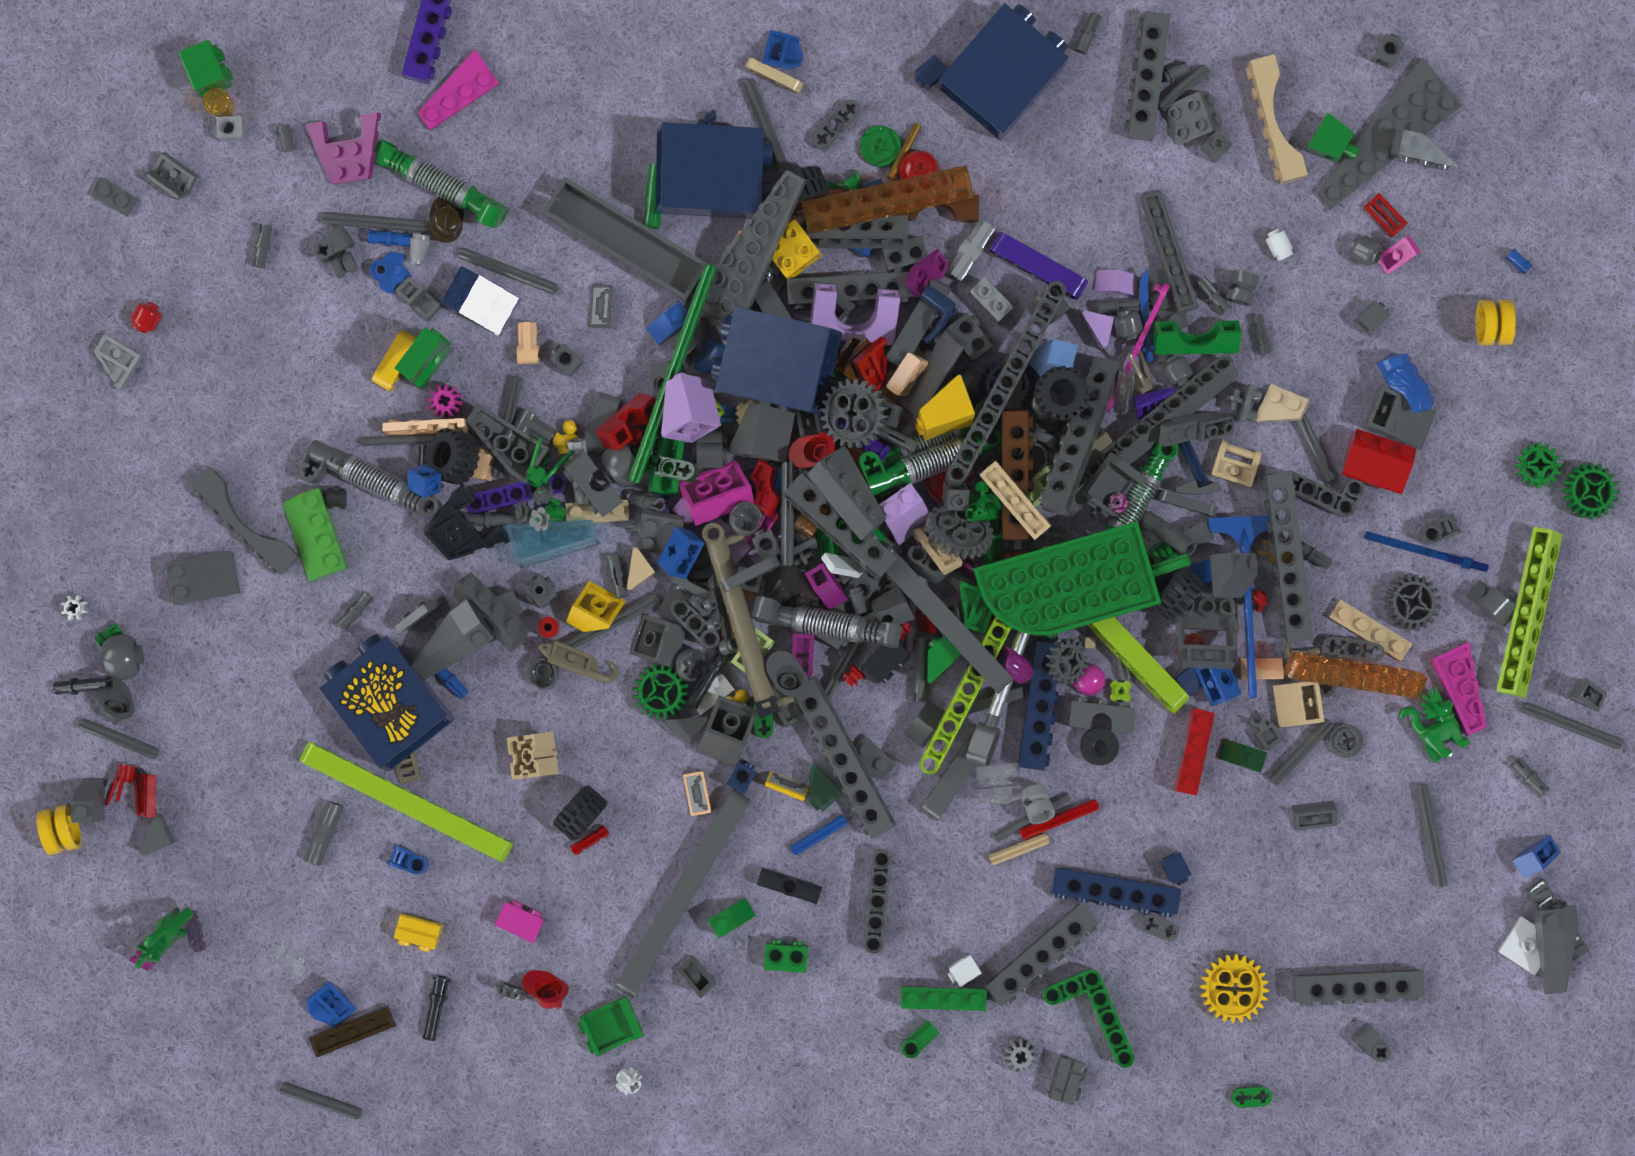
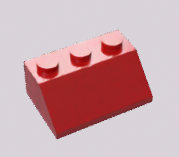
M1356 428L1348 443L1341 475L1402 495L1414 464L1417 448Z

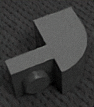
M1481 580L1466 595L1470 601L1484 609L1492 620L1503 627L1513 618L1515 606L1496 588H1491Z

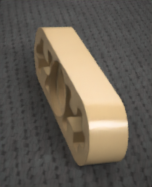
M749 58L745 65L748 71L769 81L772 79L775 81V84L796 94L800 93L804 85L799 80L756 59Z

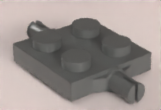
M643 509L639 524L626 521L625 530L637 532L638 549L662 553L675 527L684 528L685 516Z

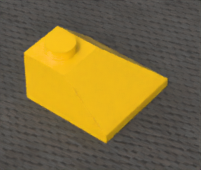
M588 581L573 604L566 623L583 632L608 629L626 600L623 598L615 599V594Z

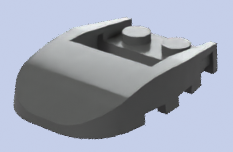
M1201 586L1193 604L1182 615L1177 617L1176 641L1182 669L1188 667L1232 670L1235 665L1233 657L1237 649V632L1239 631V623L1236 621L1235 603L1233 598H1213L1212 586ZM1185 629L1226 631L1227 646L1186 645Z

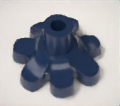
M712 109L710 113L708 112L704 116V120L700 119L697 124L716 125L714 124L717 119L716 112Z

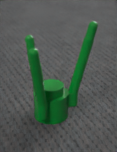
M538 438L530 466L526 471L528 474L526 481L537 488H540L543 483L547 484L550 477L573 454V450H570L546 475L547 472L544 468L550 459V455L545 457L540 467L535 466L542 443V438Z

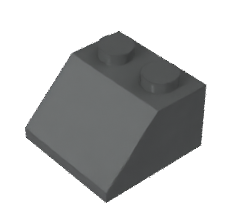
M1230 552L1210 555L1213 598H1242L1258 575L1256 553Z
M642 614L630 654L675 668L676 659L687 629Z

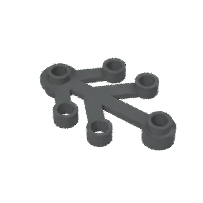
M713 574L708 579L710 592L703 601L704 608L707 611L715 609L711 619L707 621V627L710 631H716L721 628L722 622L724 638L719 641V649L722 654L728 655L734 653L738 646L736 639L732 638L727 610L716 575Z

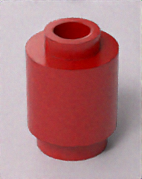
M544 617L538 623V632L543 637L554 638L560 632V623L553 617ZM550 623L552 629L546 631L544 629L545 624Z

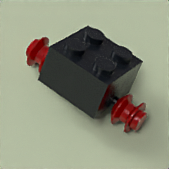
M907 622L900 624L903 627L900 640H904L903 635L906 632L911 633L908 630L911 626ZM900 644L898 648H889L881 645L861 666L849 665L851 670L848 673L843 672L845 674L843 679L851 687L854 684L858 687L857 681L859 679L865 680V675L862 672L865 671L878 684L881 681L885 684L894 675L891 671L896 666L900 669L909 660L906 657L909 653Z

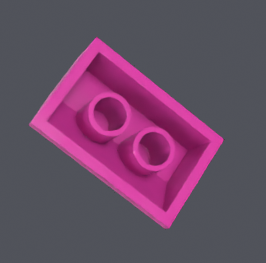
M736 460L724 464L723 468H713L700 473L694 482L679 481V489L695 526L731 513L732 509L743 501L754 504L751 486Z

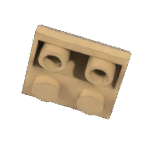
M1319 680L1273 686L1278 728L1324 722Z

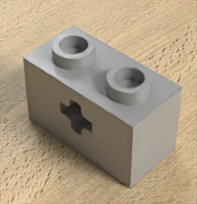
M985 277L968 294L997 325L1014 308Z

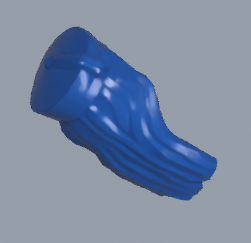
M1390 353L1388 357L1377 362L1388 387L1403 394L1413 413L1427 411L1432 408L1434 399L1429 385L1419 375L1417 367L1410 362L1408 353Z

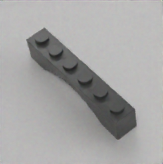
M208 467L191 483L195 488L193 493L199 499L205 498L210 503L208 508L216 515L219 513L224 518L222 522L230 530L234 528L239 533L237 537L245 545L249 543L254 548L252 552L260 560L264 558L268 562L266 566L274 574L278 572L283 575L301 558L286 542L264 538L253 532L242 522L231 504L227 482L213 468Z

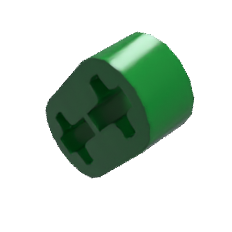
M757 713L754 728L758 737L765 739L772 735L774 730L773 714L759 718ZM766 719V726L770 727V731H767V735H762V732L758 731V727H761L762 720Z
M1265 1086L1239 1087L1233 1090L1231 1100L1234 1105L1240 1108L1266 1106L1272 1100V1093ZM1263 1090L1265 1094H1268V1097H1265L1264 1101L1261 1102V1099L1253 1098V1095H1259L1260 1091ZM1239 1092H1242L1245 1096L1250 1095V1098L1243 1099V1103L1235 1099L1239 1096Z

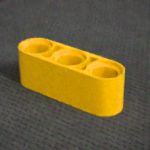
M404 329L400 330L375 371L372 382L389 392L395 387L393 384L397 383L402 375L394 368L415 341L416 336Z

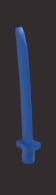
M1148 270L1144 271L1140 279V311L1143 329L1149 318ZM1149 329L1142 347L1145 362L1154 361L1152 352L1154 346H1152L1151 331Z

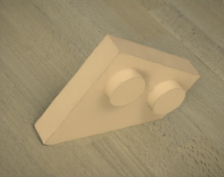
M1271 384L1257 411L1255 422L1301 420L1310 401L1307 398Z

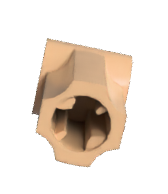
M518 323L519 345H517V363L539 364L537 323Z

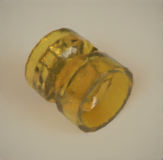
M212 88L204 94L203 106L214 118L233 115L235 103L225 90Z

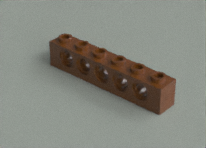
M1002 411V468L1030 500V492H1033L1034 488L1033 479H1030V471H1033V458H1030V449H1033V436L1029 437V428H1033V415H1029V411ZM1019 426L1023 429L1024 434L1021 438L1013 436L1012 431L1014 427ZM1015 448L1023 450L1024 456L1022 459L1017 460L1013 457L1012 452ZM1015 469L1023 471L1024 477L1021 481L1013 478V471ZM1002 502L1003 539H1029L1030 534L1021 523H1016L1013 520V514Z

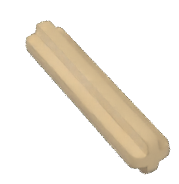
M1043 833L990 854L991 864H999L1049 844L1048 835Z

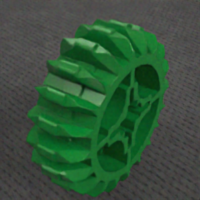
M1593 462L1588 463V466L1584 463L1580 464V469L1574 467L1572 469L1573 473L1566 475L1569 480L1563 481V484L1568 486V488L1561 490V492L1568 494V496L1562 499L1563 501H1570L1566 507L1571 508L1574 506L1573 514H1577L1580 511L1579 517L1584 518L1587 514L1589 520L1593 519L1594 515L1598 519L1601 518L1602 514H1609L1608 508H1615L1612 502L1619 500V498L1614 496V494L1620 493L1619 489H1614V486L1618 485L1619 482H1612L1611 480L1615 477V474L1607 475L1609 468L1602 470V464L1594 466ZM1593 474L1601 480L1593 483L1590 479H1586L1584 475ZM1579 480L1581 492L1576 496V484ZM1605 486L1606 496L1604 501H1602L1601 489ZM1596 487L1592 494L1586 495L1590 490L1589 488ZM1589 499L1592 503H1595L1597 507H1586L1581 503V501Z
M656 663L653 664V671L648 666L645 667L648 674L644 675V673L639 672V676L643 679L641 681L638 679L634 680L635 683L639 684V688L632 687V691H638V695L632 696L633 699H640V702L635 704L636 707L643 704L644 708L641 710V713L644 714L648 709L650 711L648 717L651 718L653 713H656V720H660L661 713H663L664 719H668L667 712H671L672 716H676V712L673 709L683 710L678 704L680 702L686 704V700L682 699V695L689 696V692H683V688H687L689 685L681 684L683 679L677 677V671L671 672L673 670L672 667H668V670H665V665L661 664V669H658ZM666 674L673 678V681L661 684L655 675ZM650 679L653 690L644 697L643 688L646 681ZM655 682L658 686L661 685V688L670 685L664 691L665 699L663 697L660 698V695L658 697L655 695L651 698L657 692ZM677 686V699L671 704L668 692ZM658 698L665 704L666 709L653 708L648 702Z

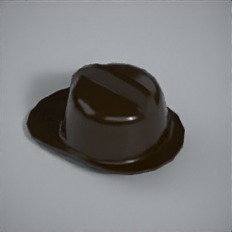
M437 198L432 203L430 209L429 231L432 237L442 243L455 241L462 231L464 210L456 207V205L454 206L450 201L447 202V199Z

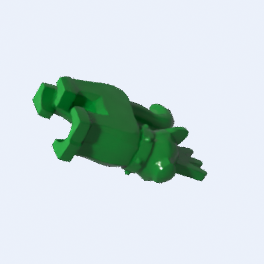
M1433 687L1434 694L1431 690L1427 689L1429 698L1421 695L1427 703L1420 702L1419 704L1426 708L1422 710V713L1427 714L1425 719L1436 718L1437 722L1427 727L1423 726L1420 722L1419 713L1414 707L1409 706L1401 709L1399 718L1402 719L1406 715L1411 716V725L1424 743L1428 756L1433 763H1437L1442 757L1447 759L1453 755L1452 751L1444 746V742L1451 738L1461 748L1466 747L1470 742L1467 737H1462L1458 722L1454 718L1455 714L1452 712L1453 702L1449 699L1442 700L1437 688Z
M176 907L157 922L152 935H148L143 943L137 945L136 948L142 951V955L138 957L139 960L136 962L135 968L139 969L147 961L159 962L162 954H165L167 949L171 948L179 938L185 937L187 930H181V928L187 921L189 922L192 919L194 912L188 907L180 912L179 908Z

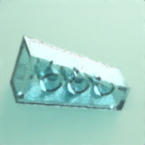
M593 520L549 522V529L541 530L540 532L536 531L535 527H532L529 523L506 525L516 563L520 569L601 544Z

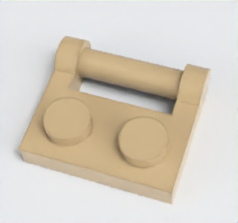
M1222 439L1211 476L1251 488L1262 452L1258 450L1254 452L1228 444V441ZM1225 451L1251 459L1252 463L1249 465L1224 457Z

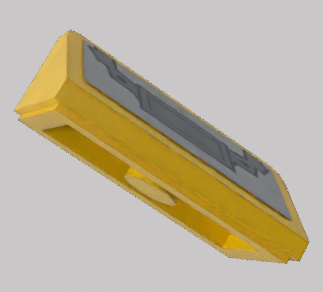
M770 771L765 783L766 787L801 801L805 800L809 789L808 785Z

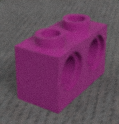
M793 634L792 655L796 658L807 677H812L814 635Z

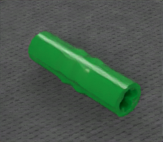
M649 164L645 190L646 197L644 200L643 225L650 229H660L662 214H655L656 164Z

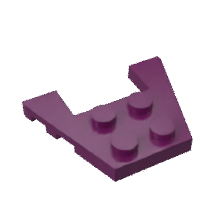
M381 113L360 115L363 138L329 143L326 122L306 124L307 131L331 184L372 179L376 155L374 147L379 135L377 127L378 121H381Z

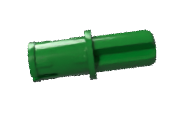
M986 505L983 516L979 517L975 514L976 508H968L965 512V517L968 518L967 521L988 522L989 520L1001 519L1003 517L1002 508L994 509Z

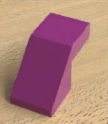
M939 249L934 250L911 267L905 284L914 297L922 295L928 281L943 278L949 263Z

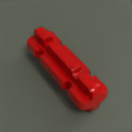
M601 826L596 829V832L593 831L580 839L579 843L576 842L571 845L570 849L573 854L578 855L583 852V849L586 850L599 842L601 838L607 837L609 831L606 826Z

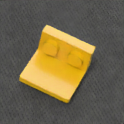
M793 220L787 225L772 260L787 279H793L820 259L823 254L814 245L799 223Z

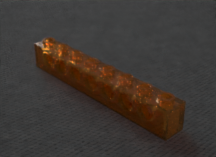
M966 165L943 171H935L921 176H913L903 180H894L885 184L872 185L862 189H853L844 193L831 194L817 199H809L802 202V208L808 234L970 199L973 198V190Z

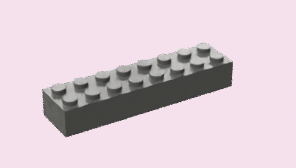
M563 178L554 192L559 201L557 202L556 198L552 196L542 212L546 218L682 301H689L698 286L704 266L707 264L706 262L568 178Z

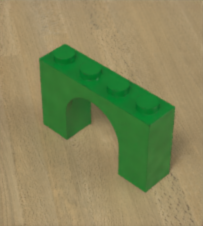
M424 327L394 369L423 390L451 353L450 342L433 327L431 330Z

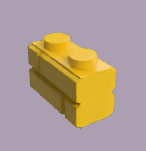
M401 913L394 939H397L400 945L410 946L412 943L419 945V950L431 952V949L435 950L438 946L443 924Z

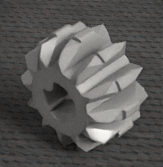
M1018 1038V1045L1013 1040L1010 1041L1012 1049L1008 1046L1004 1047L1005 1051L1009 1052V1054H1003L1002 1058L1010 1059L1004 1065L1005 1067L1012 1065L1010 1070L1012 1073L1018 1068L1019 1075H1023V1068L1030 1073L1029 1065L1037 1066V1063L1032 1061V1059H1038L1039 1055L1031 1054L1037 1048L1036 1046L1029 1048L1031 1043L1029 1040L1023 1045L1022 1038ZM1022 1051L1026 1058L1024 1061L1020 1059L1021 1062H1018L1015 1055L1018 1052L1021 1054Z

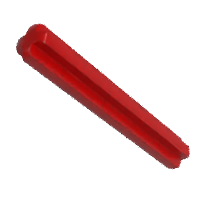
M1095 799L1055 814L1047 822L1025 826L1019 830L1022 839L1030 838L1099 810V804Z

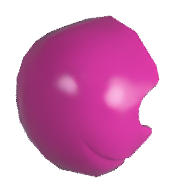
M1084 663L1088 666L1082 670L1085 675H1079L1080 681H1074L1073 686L1084 695L1094 696L1101 692L1105 686V674L1097 665Z

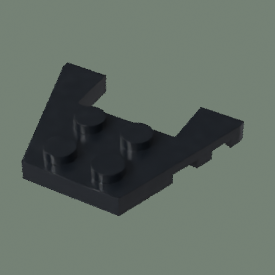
M464 483L460 485L423 529L425 536L448 560L475 553L474 550L484 547L486 549L493 548L494 544L501 542L506 544L512 541L511 535L501 524L481 535L460 512L461 509L475 501V495Z

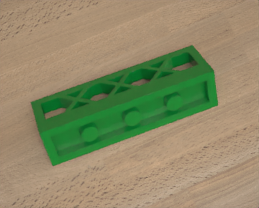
M660 439L655 441L654 450L660 448ZM670 439L665 457L682 460L684 441ZM652 462V466L659 468V465ZM670 463L666 466V474H669L673 471V463ZM650 475L648 492L662 494L663 496L678 493L679 481Z

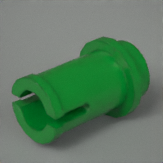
M115 622L102 632H96L97 635L94 638L99 646L102 647L106 639L117 634H123V632Z

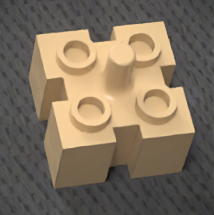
M553 732L507 738L509 755L512 754L513 763H510L512 780L559 774Z

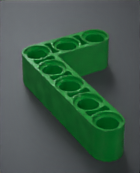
M1088 968L1044 987L1042 997L1049 1005H1057L1087 993L1115 1062L1122 1068L1132 1066L1135 1059L1098 971ZM1089 973L1096 974L1097 979L1093 984L1086 982V976ZM1070 981L1077 983V989L1074 992L1066 990V985ZM1051 989H1055L1058 993L1054 1000H1049L1046 996L1047 992ZM1097 993L1104 994L1105 999L1102 1003L1094 1002V996ZM1107 1012L1113 1014V1019L1110 1023L1102 1021V1016ZM1114 1032L1121 1034V1039L1117 1043H1113L1110 1040ZM1122 1052L1129 1053L1128 1061L1120 1062L1118 1059L1119 1055Z

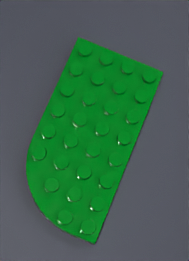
M1138 521L973 569L981 596L991 613L1006 626L1030 635L1042 636L1061 633L1161 604Z

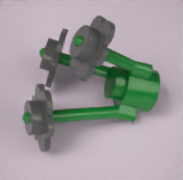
M549 482L537 488L532 498L538 505L542 503L547 504L549 501L552 503L546 505L545 508L540 507L537 510L530 511L528 502L523 500L515 510L516 519L519 520V524L529 521V524L535 527L536 531L540 532L541 530L549 529V522H562L566 514L565 508L560 505V500L551 497L554 490Z

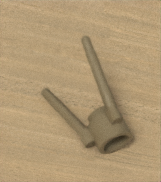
M1142 348L1139 352V357L1144 374H1141L1135 359L1129 353L1128 357L1137 374V377L1134 379L1133 392L1136 391L1140 395L1153 388L1151 384L1153 381L1149 375ZM1126 377L1125 382L1130 387L1131 381Z

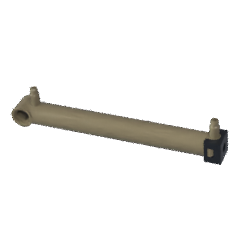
M709 523L703 529V538L754 697L758 716L763 718L781 712V706L795 701L794 697L784 696L777 699L741 585L724 592L720 582L737 574L728 545L743 540L744 536L735 534L726 537L725 531L720 525ZM713 529L719 531V537L715 540L709 538V532Z

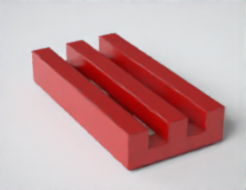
M1380 193L1363 207L1391 238L1408 224ZM1377 200L1400 222L1399 226L1376 203ZM1371 206H1373L1383 216V218L1395 229L1394 231H1392L1391 228L1376 214V212L1371 208Z

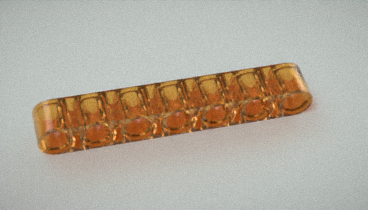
M1299 652L1290 653L1284 671L1287 677L1295 680L1410 698H1420L1427 681V676L1418 671Z

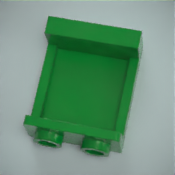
M628 996L580 1016V1022H578L582 1034L586 1033L589 1039L586 1043L590 1053H595L596 1057L644 1036Z

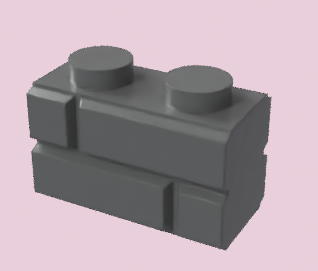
M1059 1055L1048 1097L1070 1105H1074V1101H1079L1082 1090L1079 1088L1081 1080H1085L1087 1068H1084L1085 1063Z

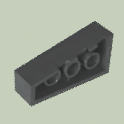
M846 446L820 460L807 474L860 540L874 533L886 520L884 513Z

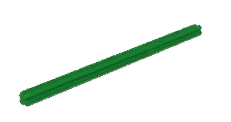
M706 264L701 274L628 478L633 483L638 484L642 479L663 420L666 382L674 378V375L678 374L681 370L716 272V267Z

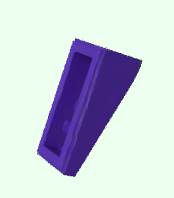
M1172 387L1133 396L1134 410L1138 421L1165 401L1166 397L1175 393V388Z

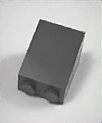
M758 401V404H749L729 446L728 453L757 461L762 459L766 462H786L795 413L788 412L787 407L775 405V408L770 407L771 403Z
M718 696L696 752L735 767L747 743L757 716V710Z

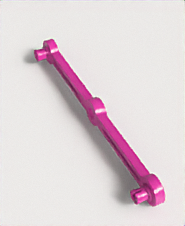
M1156 283V287H1154V291L1159 292L1160 295L1132 352L1134 359L1138 356L1144 344L1143 341L1170 284L1165 283V285L1161 286ZM1130 359L1115 387L1106 411L1107 413L1110 412L1132 366Z

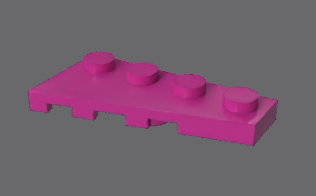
M476 49L418 112L430 131L499 85Z
M1470 641L1430 659L1448 699L1453 702V710L1466 736L1487 727L1482 700H1480L1478 692V680H1476L1474 672V660L1470 652Z

